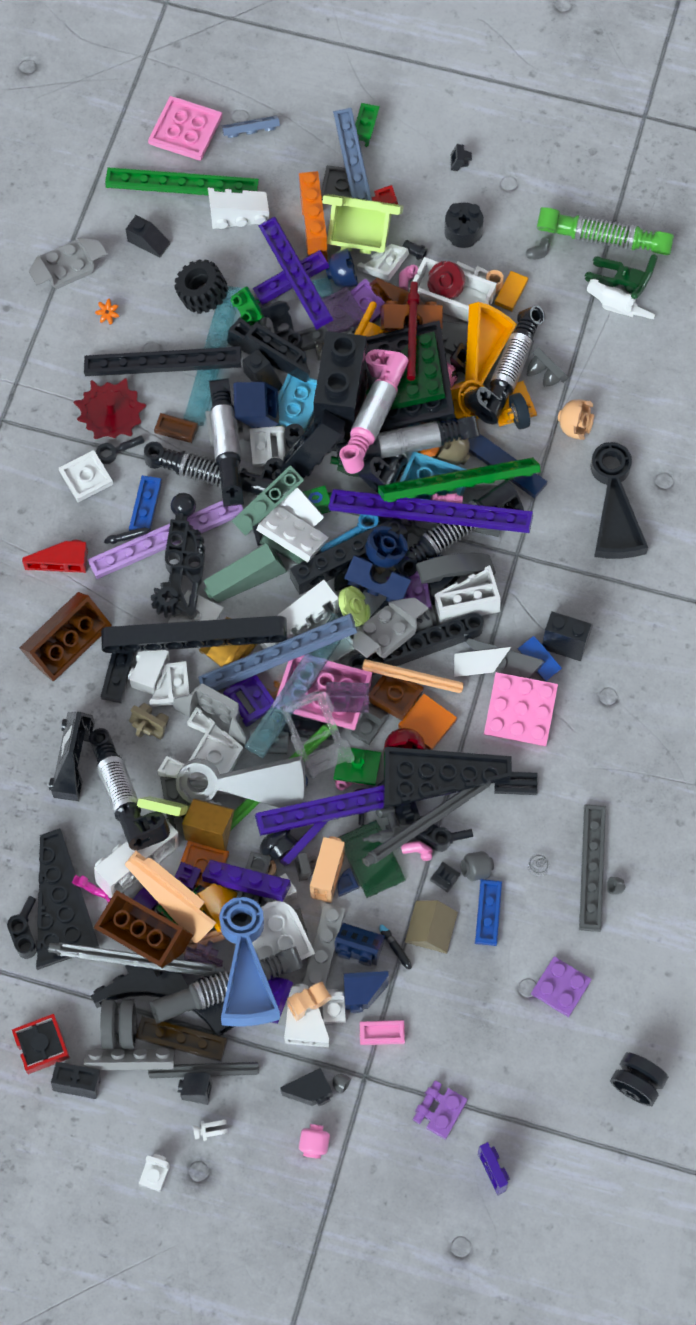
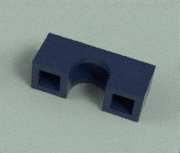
M358 555L353 556L344 578L349 580V585L356 588L363 586L367 588L368 593L374 596L384 595L388 602L405 599L412 583V578L393 571L387 582L379 583L372 576L374 564L370 560Z

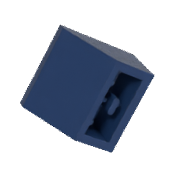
M265 382L233 383L235 419L252 428L274 427L279 424L278 389Z

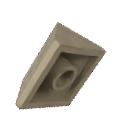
M438 900L416 901L405 943L447 954L458 912Z

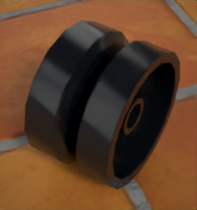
M626 1052L620 1062L623 1070H616L610 1082L618 1091L630 1099L646 1106H653L659 1096L656 1089H663L669 1077L660 1067L648 1059L631 1052Z

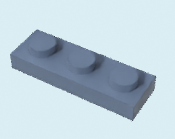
M275 115L221 125L224 136L234 138L238 137L239 133L255 134L260 129L272 131L276 129V126H280L279 118Z

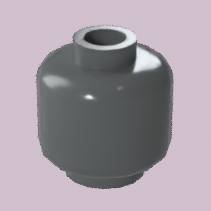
M484 851L466 854L460 864L462 875L470 881L487 879L494 869V861Z

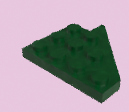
M435 332L416 335L415 380L407 379L406 367L397 386L398 392L390 410L446 398ZM407 344V345L405 346V348L400 352V353L404 354L407 358H408V344ZM371 385V386L368 388V390L365 392V393H366V397H367V395H368V393H369V391H370L372 385Z

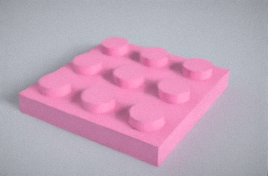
M170 96L148 142L150 145L201 161L223 117L222 112Z
M496 672L484 735L546 747L558 684Z

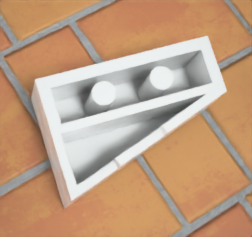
M208 188L213 229H224L233 226L242 227L250 224L260 225L269 220L266 192L243 190L242 193H232L231 189H225V192H215L214 188Z
M490 565L485 567L484 571L468 576L467 580L459 584L455 583L435 594V609L440 624L470 613H478L483 616L500 612V595Z

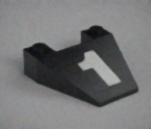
M68 712L66 719L62 720L61 731L64 732L54 778H50L49 790H51L53 798L79 801L83 781L78 765L83 741L90 742L89 735L94 729L93 715L83 712Z

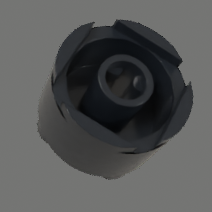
M465 202L450 205L445 215L444 234L446 239L452 242V245L459 248H469L481 239L484 217L480 207L477 204Z

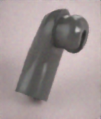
M542 238L539 246L527 249V258L534 260L544 258L550 245V239Z

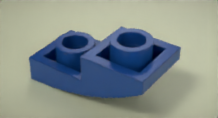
M532 636L517 648L522 654L545 661L537 671L544 681H547L562 669L535 636Z

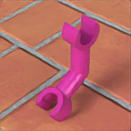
M75 875L72 881L74 885L84 888L93 895L106 899L109 903L111 899L101 888L89 882L87 877Z

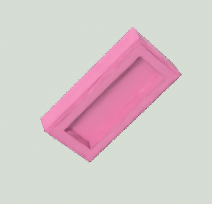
M404 1020L360 1022V1045L405 1044Z

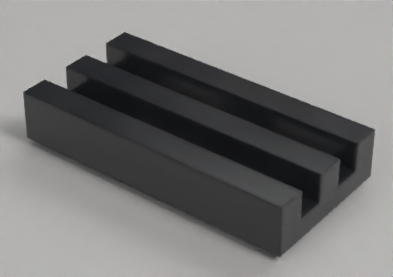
M512 772L510 779H533V781L504 780L496 782L494 794L537 795L538 773ZM499 785L533 786V789L499 787Z

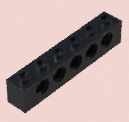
M392 518L376 526L391 527V531L398 535L401 533L408 542V531L401 519ZM374 528L314 556L309 562L303 561L289 568L290 579L299 595L311 590L323 580L327 582L335 578L341 569L350 565L354 555L369 560L366 555L365 544Z

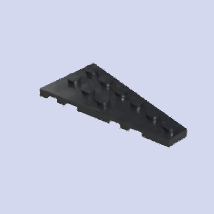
M61 828L40 835L37 970L74 958L50 953L48 951L50 943L58 944L62 942L100 948L81 889L72 883L76 874Z

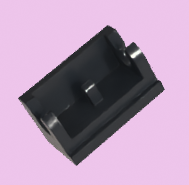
M56 1062L51 1079L52 1090L97 1099V1087L101 1081L100 1070Z

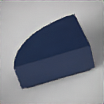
M351 868L345 870L338 881L337 890L339 897L359 889Z

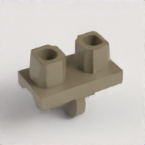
M146 703L141 704L139 707L134 705L131 708L132 714L129 722L137 729L136 736L142 737L145 733L148 736L153 735L160 740L164 737L169 719L167 715L159 713L156 717L151 715L152 708Z

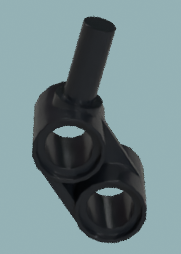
M432 824L427 831L421 832L415 838L435 851L443 852L449 848L450 844H453V841L473 837V831L468 829L451 833L447 828ZM443 836L446 838V841L439 843L435 838Z
M28 896L20 915H13L7 922L15 949L19 956L24 959L32 958L37 951L28 925V916L36 902V899L32 896ZM18 923L24 924V926H23V928H22L21 930H19V931H14V930H13V928H14V926H15L16 924H18ZM30 943L31 947L28 950H20L22 944Z

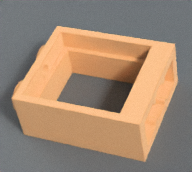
M333 836L329 838L323 837L310 883L312 899L332 903L345 857V842H342L340 838Z

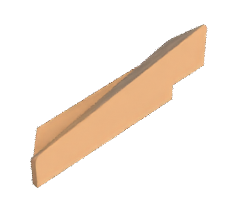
M135 851L127 860L125 866L180 927L193 934L191 940L194 943H198L214 927L216 922L199 910L204 901L157 862L149 857L146 859L138 851Z

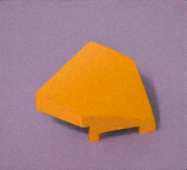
M213 883L196 895L204 901L202 908L207 916L216 922L214 927L217 932H220V911L227 902L237 898L238 893Z

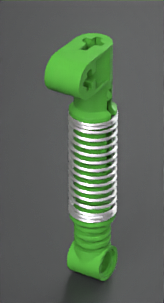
M546 207L540 208L537 222V230L568 235L578 241L580 238H582V241L587 239V242L590 239L591 243L595 240V244L599 241V244L604 242V245L608 243V246L612 244V247L616 244V247L621 245L620 247L622 248L623 243H625V249L628 246V250L642 247L643 250L647 248L646 250L649 251V248H651L652 252L662 255H670L674 235L657 231L655 234H652L653 231L648 233L645 230L643 232L639 226L634 225L629 230V224L627 226L622 224L621 226V223L617 225L614 222L612 224V221L608 223L607 220L604 223L603 219L599 222V219L595 221V218L591 220L589 217L587 220L586 216L583 218L581 215L575 217L561 215L560 211Z

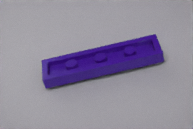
M320 250L301 260L310 278L329 268V264ZM284 271L252 289L261 305H264L293 287Z
M214 860L209 861L202 874L204 882L214 883L281 902L284 901L291 886L289 879Z

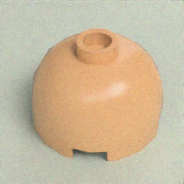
M574 399L569 401L559 411L558 421L560 422V427L568 437L584 440L585 432L590 433L594 421V414H591L590 407H593L591 401Z

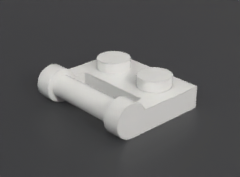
M275 426L249 429L253 468L265 467L266 462L271 458L283 460V457L286 455L285 427ZM270 436H276L278 457H272Z

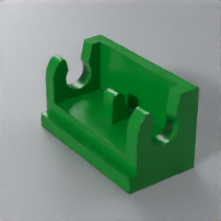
M361 103L355 125L359 141H364L365 147H368L380 106Z

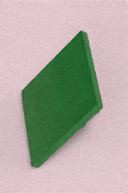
M340 746L333 780L375 786L381 752Z

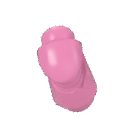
M435 493L430 500L462 503L463 496H459L457 493L446 495Z

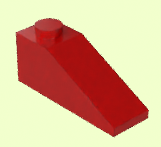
M81 540L64 541L22 558L25 570L86 573L88 548L86 542Z

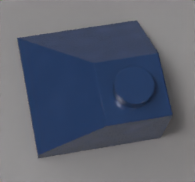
M388 971L344 973L345 1010H350L351 1013H361L363 1009H368L388 987Z

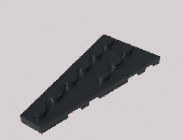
M385 747L383 809L509 780L512 776V756Z

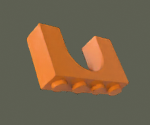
M318 171L299 173L302 215H304L307 255L310 256L320 250L328 262L327 235Z

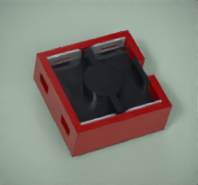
M54 1014L12 1029L17 1047L23 1051L20 1056L28 1075L52 1066L56 1062L70 1059Z

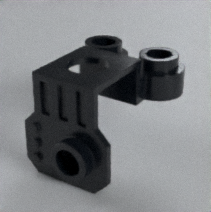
M276 301L271 305L263 307L261 313L272 321L274 333L300 348L303 344V339L298 332L294 331L291 315L288 312L290 310L288 303ZM286 323L289 325L288 329L278 331V327L281 324Z

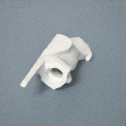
M590 280L587 291L600 300L605 310L630 317L637 315L654 319L655 314L638 307L635 302L636 299H632L631 294L625 293L616 287L603 285L598 282L599 280Z

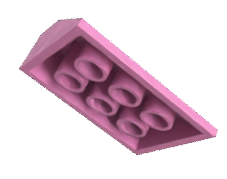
M302 655L288 661L273 709L355 731L371 688L372 672L309 655Z

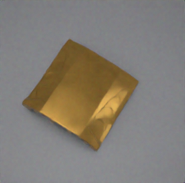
M258 644L202 647L199 649V652L204 653L220 667H223L249 656Z

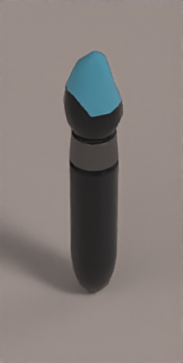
M381 924L379 927L380 934L385 936L386 941L402 965L407 969H411V961L392 936L391 931Z

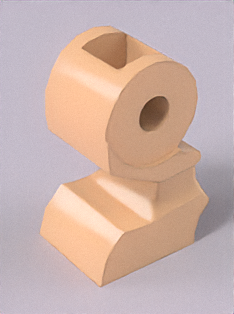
M319 982L309 989H304L301 993H295L287 998V1006L295 1020L298 1021L305 1015L308 1008L318 1009L332 997L325 988L324 983Z

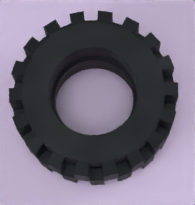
M199 259L196 262H190L188 266L185 265L182 267L183 270L178 272V277L174 281L176 283L174 288L185 307L190 309L191 312L202 314L205 311V313H208L210 309L214 310L218 304L221 305L223 303L222 299H225L227 296L225 292H228V284L214 262H209L206 259L202 262Z

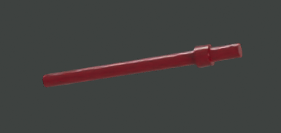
M415 281L410 283V293L408 294L407 379L411 381L415 380L417 305H419L420 301L418 283Z

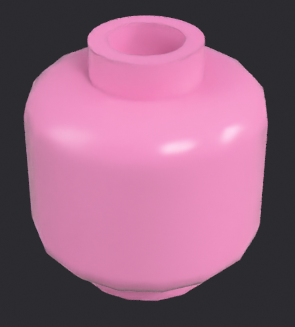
M310 1124V1128L302 1129L299 1150L303 1152V1156L321 1159V1155H325L328 1152L330 1134L323 1130L324 1126Z

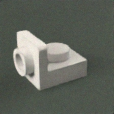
M328 989L327 991L332 998L323 1005L324 1024L346 1023L344 992H339V989Z
M153 1154V1157L147 1155L146 1165L139 1185L161 1192L170 1168L165 1157L158 1154Z

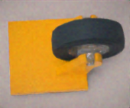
M524 381L517 382L514 392L508 397L498 421L499 427L515 423L519 430L525 429L530 426V418L537 416Z

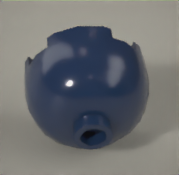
M346 248L335 252L329 259V268L326 269L328 280L332 279L334 284L341 288L357 286L359 283L357 275H355L350 251Z
M387 526L374 528L365 544L367 557L374 565L381 568L396 566L405 557L408 550L407 541L401 533L400 535L391 531V527Z

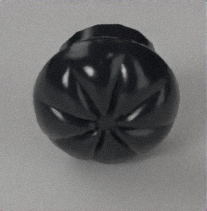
M291 829L267 834L261 842L260 852L262 855L271 856L276 861L298 841L289 834Z

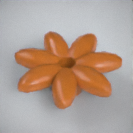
M107 299L106 305L98 302L102 310H97L95 314L102 315L100 323L107 319L109 324H112V317H119V314L114 312L118 305L111 306L110 299Z

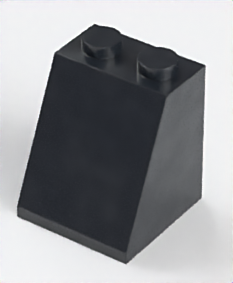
M551 611L542 645L549 652L581 661L593 624Z

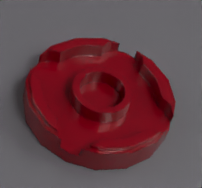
M441 261L435 264L429 272L427 286L430 292L453 300L463 291L465 274L458 264L450 261Z

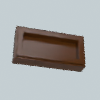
M160 413L154 433L192 443L198 429V423Z

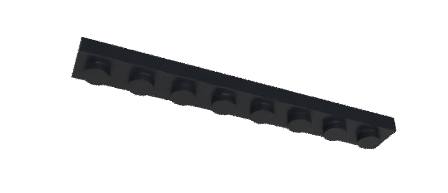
M239 346L85 355L84 375L87 377L241 368L242 350Z

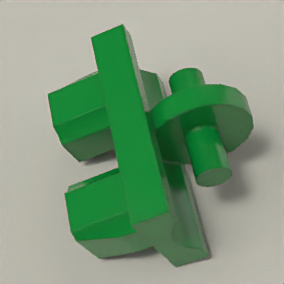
M248 286L231 296L230 301L234 307L238 308L241 314L240 318L250 326L264 318L259 307L261 302L259 299L255 300Z

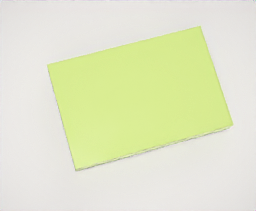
M152 796L138 798L137 806L140 808L175 816L187 814L190 807L187 804Z

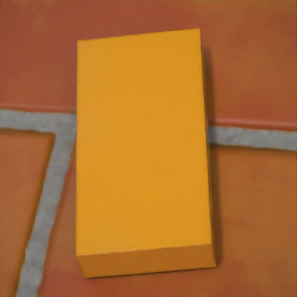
M510 271L494 305L513 311L528 282V277Z

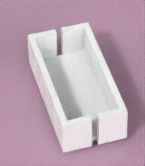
M424 257L413 281L418 283V294L424 304L425 302H437V305H443L444 314L468 322L469 304L482 302L491 306L496 295L497 283L464 272V289L457 298L451 300L430 292L427 286V281H429L428 275L433 266L439 262Z

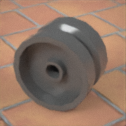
M103 999L100 1017L102 1049H114L117 1045L118 1035L123 1049H134L137 1034L135 999H123L120 1003L119 1013L114 999Z

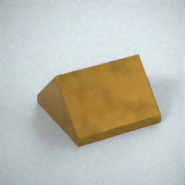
M194 798L182 822L185 840L226 851L235 809Z

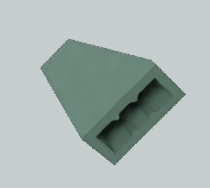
M266 543L203 580L206 585L204 590L210 599L213 598L219 603L286 573L287 570L279 555Z

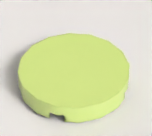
M350 586L340 591L338 596L339 607L343 616L351 613L356 627H360L370 619V606L365 604L364 600L366 598L364 594L356 587Z

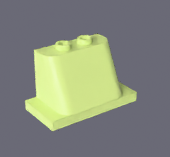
M331 194L324 195L322 203L332 205L327 244L341 246V250L346 248L349 251H352V248L360 249V253L371 254V251L384 253L392 214H402L404 205Z

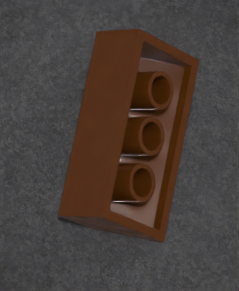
M77 592L19 649L34 666L54 682L101 637V630L105 627H111L112 624L89 595Z
M117 890L94 926V929L161 968L181 956L193 937V934Z

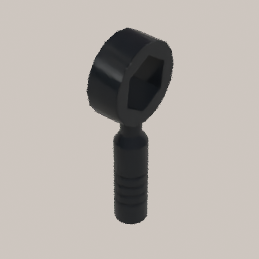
M141 435L123 442L117 447L110 443H102L97 447L96 454L103 464H110L116 459V452L125 451L145 442ZM106 449L112 451V455L106 458L101 456V452Z

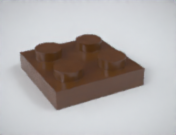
M382 675L368 694L366 701L403 721L423 693L424 687L414 682Z

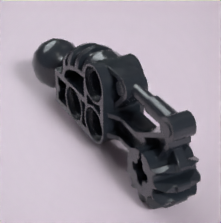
M178 493L173 497L170 504L171 510L176 516L175 519L170 521L165 551V565L170 573L169 582L161 583V589L154 588L155 594L151 595V600L153 601L151 606L153 609H156L158 615L164 612L165 618L168 617V613H171L174 617L183 614L189 619H194L197 615L198 587L202 582L205 561L204 552L206 548L203 545L204 538L201 536V532L193 529V526L187 521V518L195 512V499L188 493ZM176 540L182 542L180 545L172 544ZM173 559L179 560L177 564L169 563ZM192 562L199 563L197 567L190 566ZM183 575L187 576L193 584L188 605L181 591Z

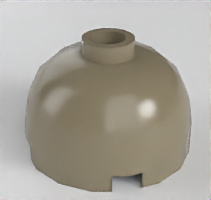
M459 438L458 441L453 439V442L448 440V443L441 446L433 458L456 466L460 463L464 465L470 457L468 454L470 449L469 440H460Z

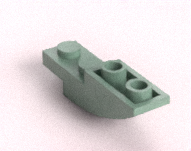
M290 465L243 509L232 522L246 536L253 529L252 526L260 523L304 479Z

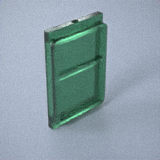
M376 820L337 837L342 842H345V855L366 898L377 895L406 881L393 851L378 863H373L369 867L363 863V858L370 851L383 844L380 842H363L362 838L382 830Z

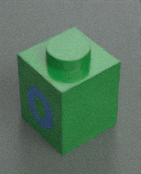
M326 486L303 491L304 495L321 514L331 512L328 506L332 493L327 492Z

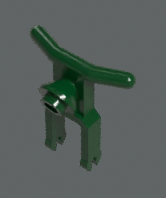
M655 254L651 255L646 270L643 272L639 269L624 266L622 262L595 256L592 260L595 266L616 270L617 273L614 278L586 272L584 275L585 280L590 282L591 279L599 280V283L609 287H616L619 284L624 285L625 290L631 294V298L637 299L645 290L653 274L658 257Z

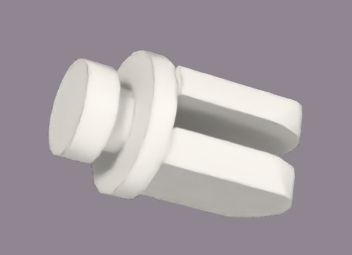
M226 1119L210 1123H204L203 1120L200 1121L201 1127L193 1126L195 1139H200L199 1136H202L203 1141H207V1137L228 1133V1128L212 1132H206L205 1128L227 1124Z

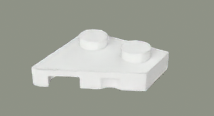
M390 244L386 247L384 253H375L371 256L372 260L365 264L360 262L357 265L358 271L390 281L409 255L408 249Z
M186 661L165 664L162 676L157 682L154 695L149 701L151 707L173 705L174 698L190 694Z

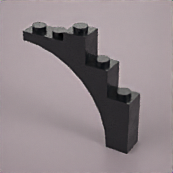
M125 965L127 975H119L113 979L112 984L106 987L104 985L94 990L91 998L96 1008H99L102 1005L103 999L119 1000L137 996L160 998L187 989L188 984L179 972L162 970L160 975L156 976L151 968ZM201 977L194 982L198 981L200 984V980L202 979L205 982V979ZM219 1000L218 1004H210L205 1009L191 1010L209 1025L216 1036H221L236 1027L224 1026L221 1023L224 1001L221 1002Z

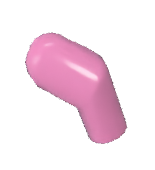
M412 264L399 273L400 288L408 290V282L418 272L416 265Z
M420 841L408 842L401 846L403 854L417 852L421 854L423 861L432 859V848Z

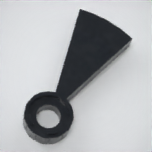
M607 442L598 446L593 452L590 464L591 472L595 479L607 485L594 557L632 558L645 555L648 551V545L621 483L630 473L632 456L625 446L616 442ZM612 456L617 458L621 465L618 468L609 469L604 466L602 460L605 457Z

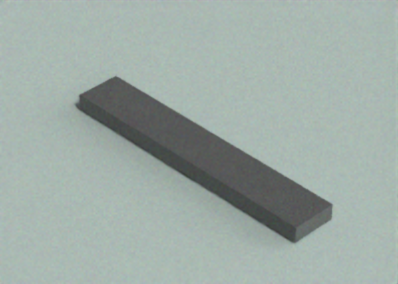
M584 805L579 930L601 932L606 806Z

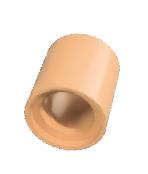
M491 270L487 273L486 280L497 282L496 295H498L503 286L504 276L498 270Z

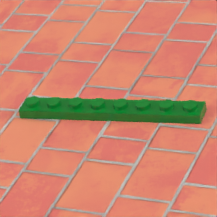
M107 167L105 186L106 188L209 195L208 188H214L215 192H225V189H231L232 193H242L243 190L258 191L259 179Z
M533 457L381 485L378 486V492L384 501L394 502L405 497L415 498L421 494L432 495L438 491H453L464 486L474 487L480 483L491 484L496 480H512L518 476H532L534 473L540 472V464Z

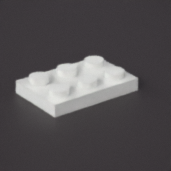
M279 505L259 523L256 529L306 562H309L327 543L329 538Z

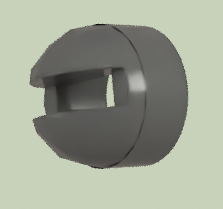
M610 877L607 881L608 892L610 894H621L626 888L624 880L619 877Z
M342 1073L334 1076L332 1080L333 1087L341 1094L344 1093L351 1082V1078Z

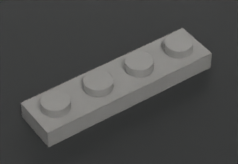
M324 903L312 947L315 954L310 956L303 984L308 985V988L319 982H323L326 986L335 952V938L341 928L345 908Z
M175 1049L86 1050L84 1067L97 1070L174 1069Z

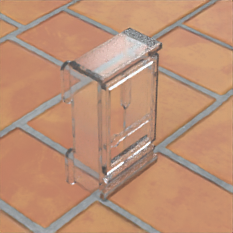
M317 690L280 707L292 734V743L297 754L303 756L304 765L310 778L315 779L317 778L316 774L342 762L351 763L354 761L355 757L348 741L342 740L331 713L334 712V707L327 692ZM317 700L329 730H324L321 734L302 742L289 713ZM331 733L334 744L307 756L303 745L323 736L327 737Z

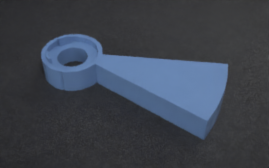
M233 898L222 907L219 915L223 936L228 941L236 944L221 1023L224 1026L237 1027L254 1026L280 1020V1011L252 944L253 941L260 937L264 929L263 910L256 901L250 898ZM239 913H246L252 918L251 922L243 927L234 925L231 920Z

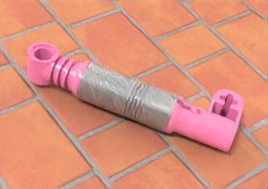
M374 349L365 356L370 375L379 379H376L372 384L352 426L351 438L339 453L345 471L350 474L358 473L363 469L364 456L369 446L376 440L397 395V386L408 365V358L400 352Z

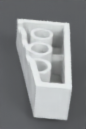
M323 580L279 613L277 616H284L287 619V639L312 630L333 617L338 611V597L326 581ZM264 643L260 645L263 649H266L278 643Z

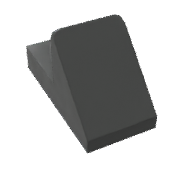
M370 703L363 709V716L359 720L355 731L351 732L352 736L370 745L390 714Z

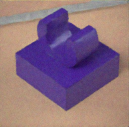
M181 862L174 877L193 891L200 877L201 869Z

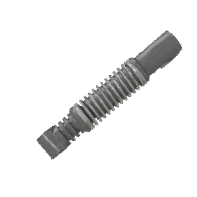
M296 946L279 952L275 956L272 955L270 958L267 957L265 961L264 959L259 960L267 981L271 980V978H276V975L277 977L281 976V973L285 975L303 968ZM228 969V972L224 970L223 975L219 972V976L216 974L214 978L210 976V980L205 977V982L201 979L200 984L198 981L189 984L187 989L150 1001L149 1005L155 1022H163L193 1009H205L210 1004H218L219 1000L223 1002L231 969Z

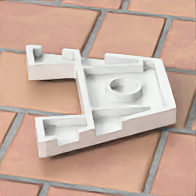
M196 707L187 721V725L205 734L189 761L196 758L205 759L213 763L220 774L232 772L243 753V747L227 732L217 727L211 718L208 719L201 709ZM166 756L158 769V775L176 778L184 763ZM199 772L192 773L189 776V780L208 782L206 776Z

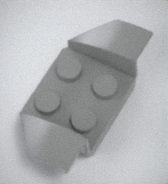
M77 238V241H72L40 255V257L38 255L29 273L36 286L50 281L52 287L59 289L91 275L95 269L93 261L107 255V252L99 240Z
M416 598L389 602V606H385L367 620L364 625L357 628L358 633L354 634L353 648L366 658L375 652L385 659L415 635L417 629L416 619L429 608Z
M203 683L194 689L192 694L174 698V709L189 718L195 708L201 705L204 711L219 715V718L226 723L231 722L229 735L243 748H246L247 737L240 727L239 704L236 701Z

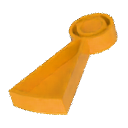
M482 302L469 304L465 381L456 383L451 388L457 419L476 416L466 407L464 396L469 391L484 387L483 383L517 325L500 310Z

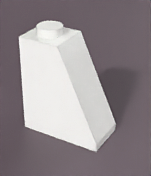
M295 984L290 990L289 997L295 993H301L304 989H309L308 985ZM308 1008L305 1015L298 1021L295 1020L290 1009H287L285 1043L329 1048V1036L319 1008Z

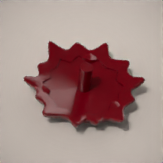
M124 378L116 385L106 382L103 386H99L91 380L90 391L83 393L84 398L82 400L74 401V404L81 411V415L77 420L86 423V429L93 431L94 439H100L105 436L116 438L121 434L132 436V428L141 424L139 413L147 406L137 401L138 392L129 390L127 378Z

